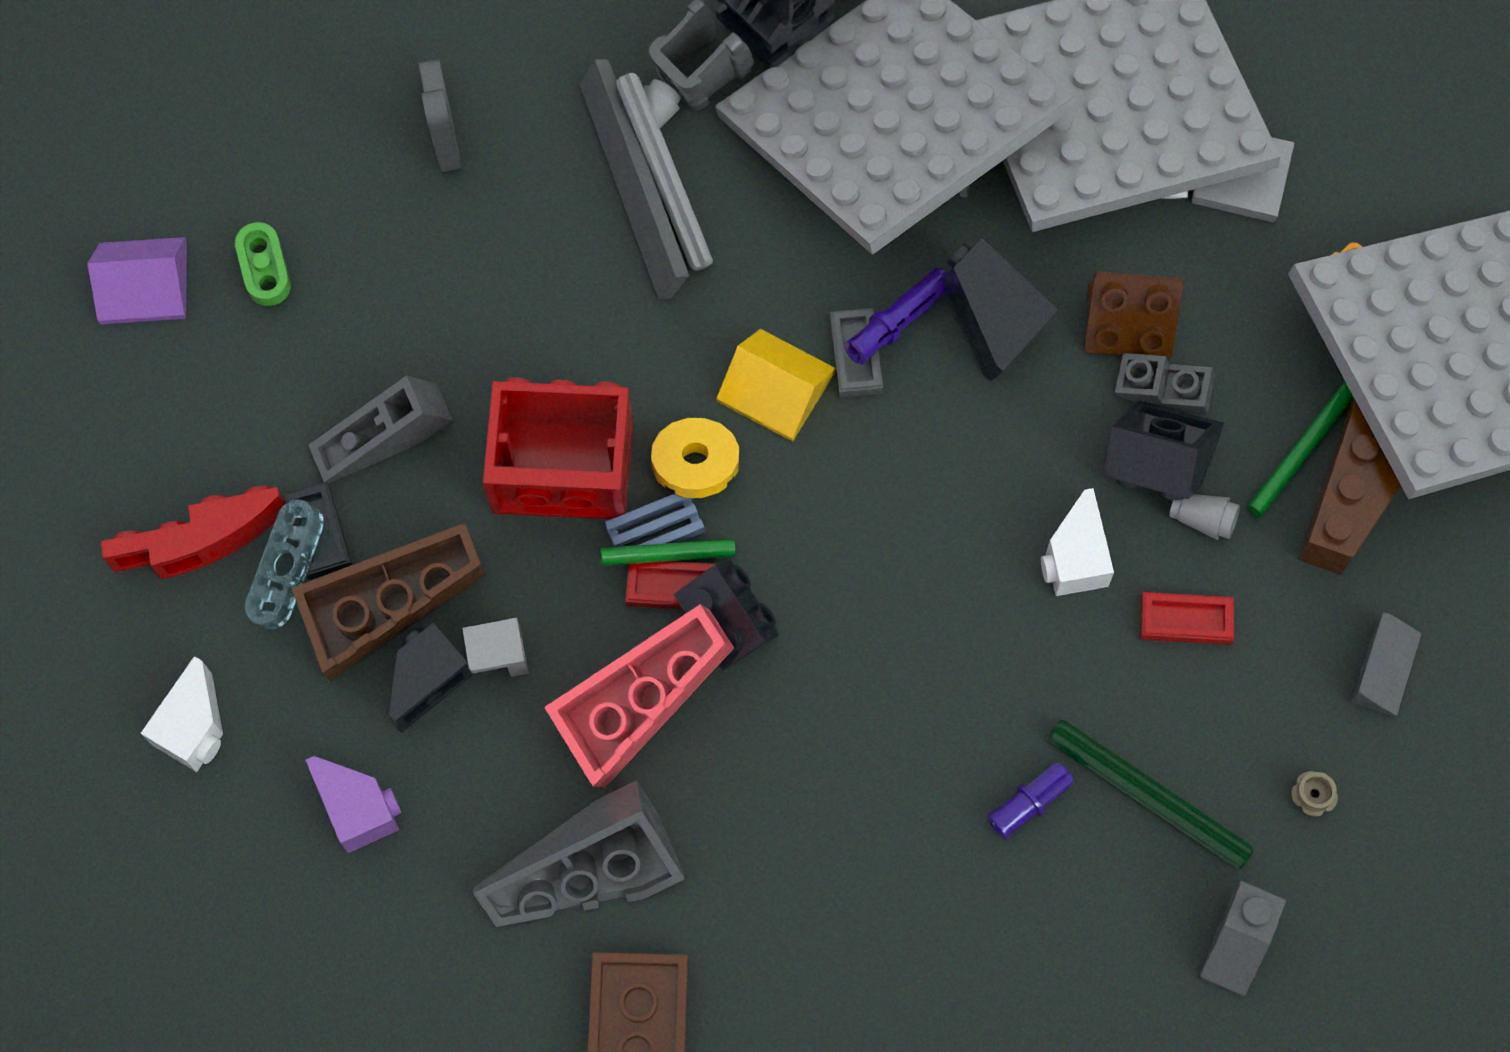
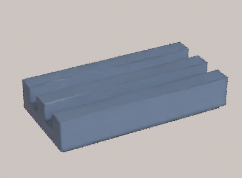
M676 494L605 522V527L614 547H623L627 543L659 532L688 518L691 524L639 545L680 543L705 533V527L698 516V511L691 498H684ZM681 506L684 507L683 509H680V510H678V511H675V512H673V513H670V514H668V515H666V516H663V517H661V518H658V519H656V520H653V521H651V522H648V523H646V524H643V525H641V526H639V527H636V528L631 529V530H629V531H626V532H624V533H621V534L618 533V532H620V531H622V530H624V529H627V528H629V527H632V526H634V525H637V524H639V523H642V522H644V521H647V520H649V519H652V518H654V517H656V516H659V515H661V514H664V513H666V512H669V511L674 510V509H676V508H679V507H681Z

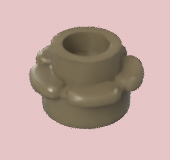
M1307 771L1298 776L1296 780L1297 785L1293 786L1291 796L1295 805L1302 807L1303 813L1318 817L1324 811L1330 812L1334 809L1338 801L1336 784L1330 776L1314 771ZM1311 790L1318 791L1319 796L1317 798L1312 797L1310 794Z

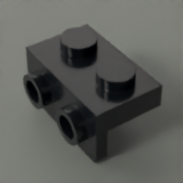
M730 560L715 564L673 594L685 613L701 604L714 615L734 647L719 664L722 670L730 668L763 644L779 636L775 628L776 621L772 612L766 605L759 603L750 590L751 582L745 571L740 566L734 565Z

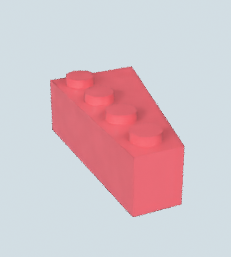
M700 604L544 708L592 786L606 788L727 657L734 647L712 612Z

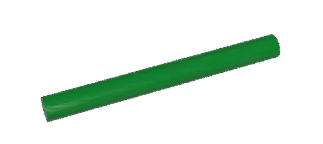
M1345 381L1247 505V509L1251 514L1259 518L1263 516L1354 397Z

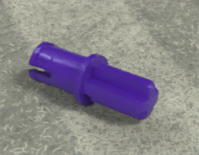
M1054 763L1026 787L1020 784L1017 787V794L993 813L987 815L989 823L1003 839H1008L1014 831L1034 815L1041 817L1044 814L1043 808L1072 786L1074 782L1072 775L1063 765Z

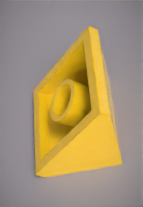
M759 329L737 346L716 399L718 403L793 442L834 376L836 368Z

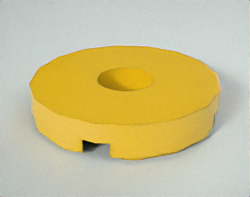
M686 418L671 423L659 432L652 444L651 467L657 482L664 488L666 485L668 488L675 490L676 495L684 498H705L720 493L727 487V483L733 476L735 478L739 471V446L733 433L721 423L707 418ZM690 453H701L707 457L705 461L699 464H691L684 460L685 456Z

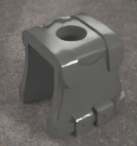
M693 0L687 6V15L667 36L663 35L655 39L650 45L649 53L653 63L656 65V71L660 80L680 94V102L692 111H701L710 104L708 98L736 77L742 80L752 71L751 66L754 62L749 47L733 32L688 78L677 68L694 53L707 46L716 38L717 27L711 9L703 1Z

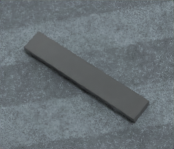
M595 59L579 85L658 300L672 299L689 277V273L643 150L616 86V78L608 59Z

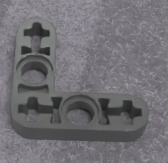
M440 59L418 62L424 92L421 93L424 110L441 173L462 169Z

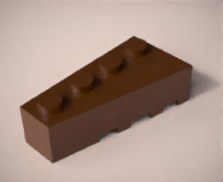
M1353 398L1349 405L1298 558L1300 561L1339 575L1344 572L1401 486L1355 398Z
M465 523L298 585L293 587L292 591L322 673L329 681H332L485 576L467 526Z

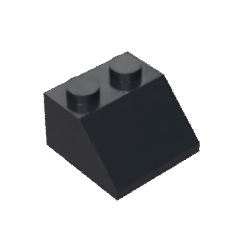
M1138 401L1111 427L1103 476L1116 479V482L1123 487H1145L1159 491V495L1170 500H1189L1202 486L1224 423Z

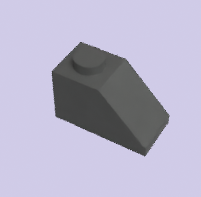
M1241 881L1230 894L1199 979L1244 997L1269 948L1286 899Z

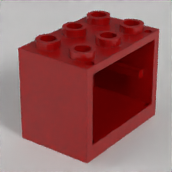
M509 378L505 382L493 381L483 485L493 514L611 520L626 514L634 422L629 389L613 382H599L595 386H582L568 380H554L550 384L531 383L524 378Z

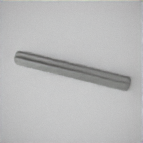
M628 73L616 80V86L689 267L694 271L702 270L713 263L712 256L641 81L635 73Z

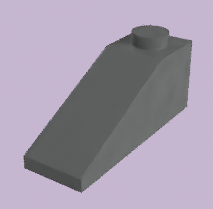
M406 375L308 446L324 483L330 484L421 444L451 423L453 419L436 383Z

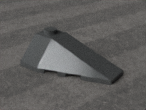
M636 780L595 800L473 888V894L494 925L499 927L552 917L555 911L583 905L585 911L599 908V902L624 897L627 898V902L643 900L684 880L685 876L659 814Z

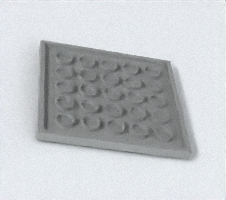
M866 0L827 27L811 41L809 40L778 67L767 69L718 103L715 108L718 117L873 255L1075 109L1074 98L1070 93L951 0Z
M1053 0L976 20L1074 98L1075 109L1003 160L1032 232L1279 167L1281 156L1206 0Z
M1510 211L1293 265L1288 275L1408 499L1510 470Z

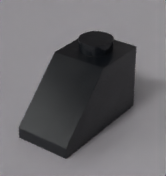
M434 622L426 629L420 627L411 632L402 642L403 647L397 651L389 715L401 733L473 676L468 662Z

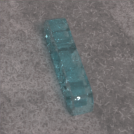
M303 500L289 501L280 509L246 598L245 612L247 617L252 622L268 629L279 628L290 618L296 602L292 588L303 583L323 529L324 520L320 510ZM296 517H305L307 519L304 527H296L293 523ZM289 538L300 542L299 547L297 548L286 543V539ZM291 553L294 559L292 569L286 575L278 576L275 570L276 561L282 554ZM273 581L284 586L283 590L270 587V582ZM264 602L276 604L273 612L262 610Z

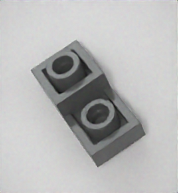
M1123 353L1115 394L1118 397L1134 402L1143 401L1178 411L1208 414L1215 372L1213 367L1169 364L1166 356Z

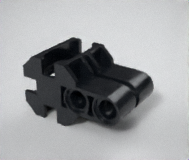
M717 0L723 3V5L716 9V18L731 33H736L749 47L750 51L769 69L778 67L791 57L799 47L807 41H811L834 22V14L831 11H827L834 4V0Z

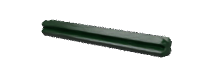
M1060 720L1051 731L1048 739L1051 744L1236 869H1242L1249 861L1254 851L1250 844L1067 721Z

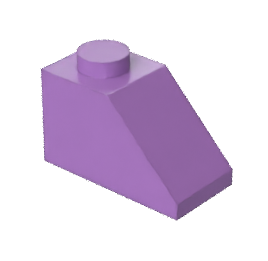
M316 756L306 759L339 842L347 853L400 830L394 816L402 812L391 787L383 791L374 777Z

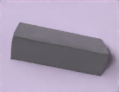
M1382 612L1376 619L1351 702L1396 717L1422 633L1395 616Z

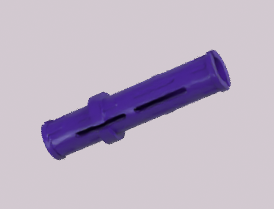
M935 267L883 312L877 311L869 318V324L844 343L845 351L851 360L857 364L860 362L863 365L885 344L891 345L900 338V332L908 324L918 318L939 298L948 293L942 281L947 272L942 268L937 269Z

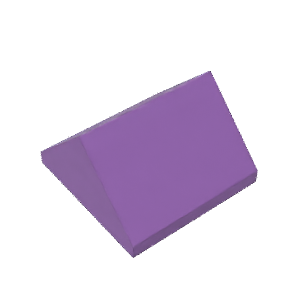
M185 237L98 244L87 265L97 320L100 325L186 319L187 240Z

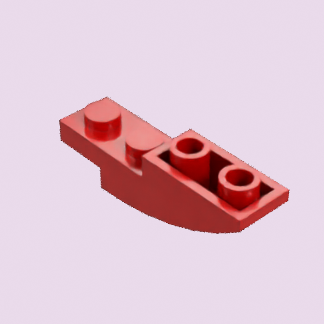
M255 486L247 489L245 494L232 497L223 495L209 496L202 499L199 504L188 506L190 523L182 521L166 522L160 525L157 530L143 533L134 530L123 531L116 534L114 539L101 541L103 559L114 572L151 565L161 580L185 574L214 563L253 541L287 511L286 502L278 487L271 488L269 486Z

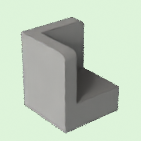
M517 618L462 628L468 665L472 673L507 667L511 677L529 674L522 632Z

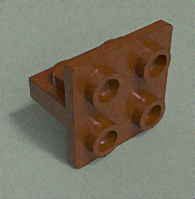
M1095 272L1093 282H1088L1086 295L1088 321L1084 343L1085 352L1110 355L1129 353L1171 358L1183 291L1182 278Z

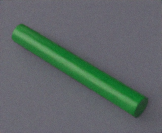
M734 539L599 549L601 566L735 556Z

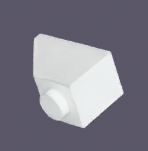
M1093 488L1083 491L1050 539L1046 556H1041L1044 580L1046 583H1053L1055 596L1109 587L1114 570Z
M194 656L141 734L151 745L195 772L199 770L203 763L208 764L215 757L221 745L219 739L223 735L212 673L200 659Z

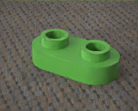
M261 222L248 224L238 232L235 239V248L245 287L251 299L262 306L277 305L286 299L291 289V281L280 240L276 231L270 225ZM258 246H267L261 253L253 252ZM267 283H276L272 290H263Z

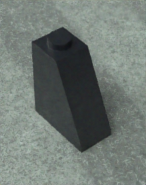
M981 238L971 248L963 243L947 260L952 269L942 278V281L983 374L991 381L1010 365L1054 316L1058 309Z

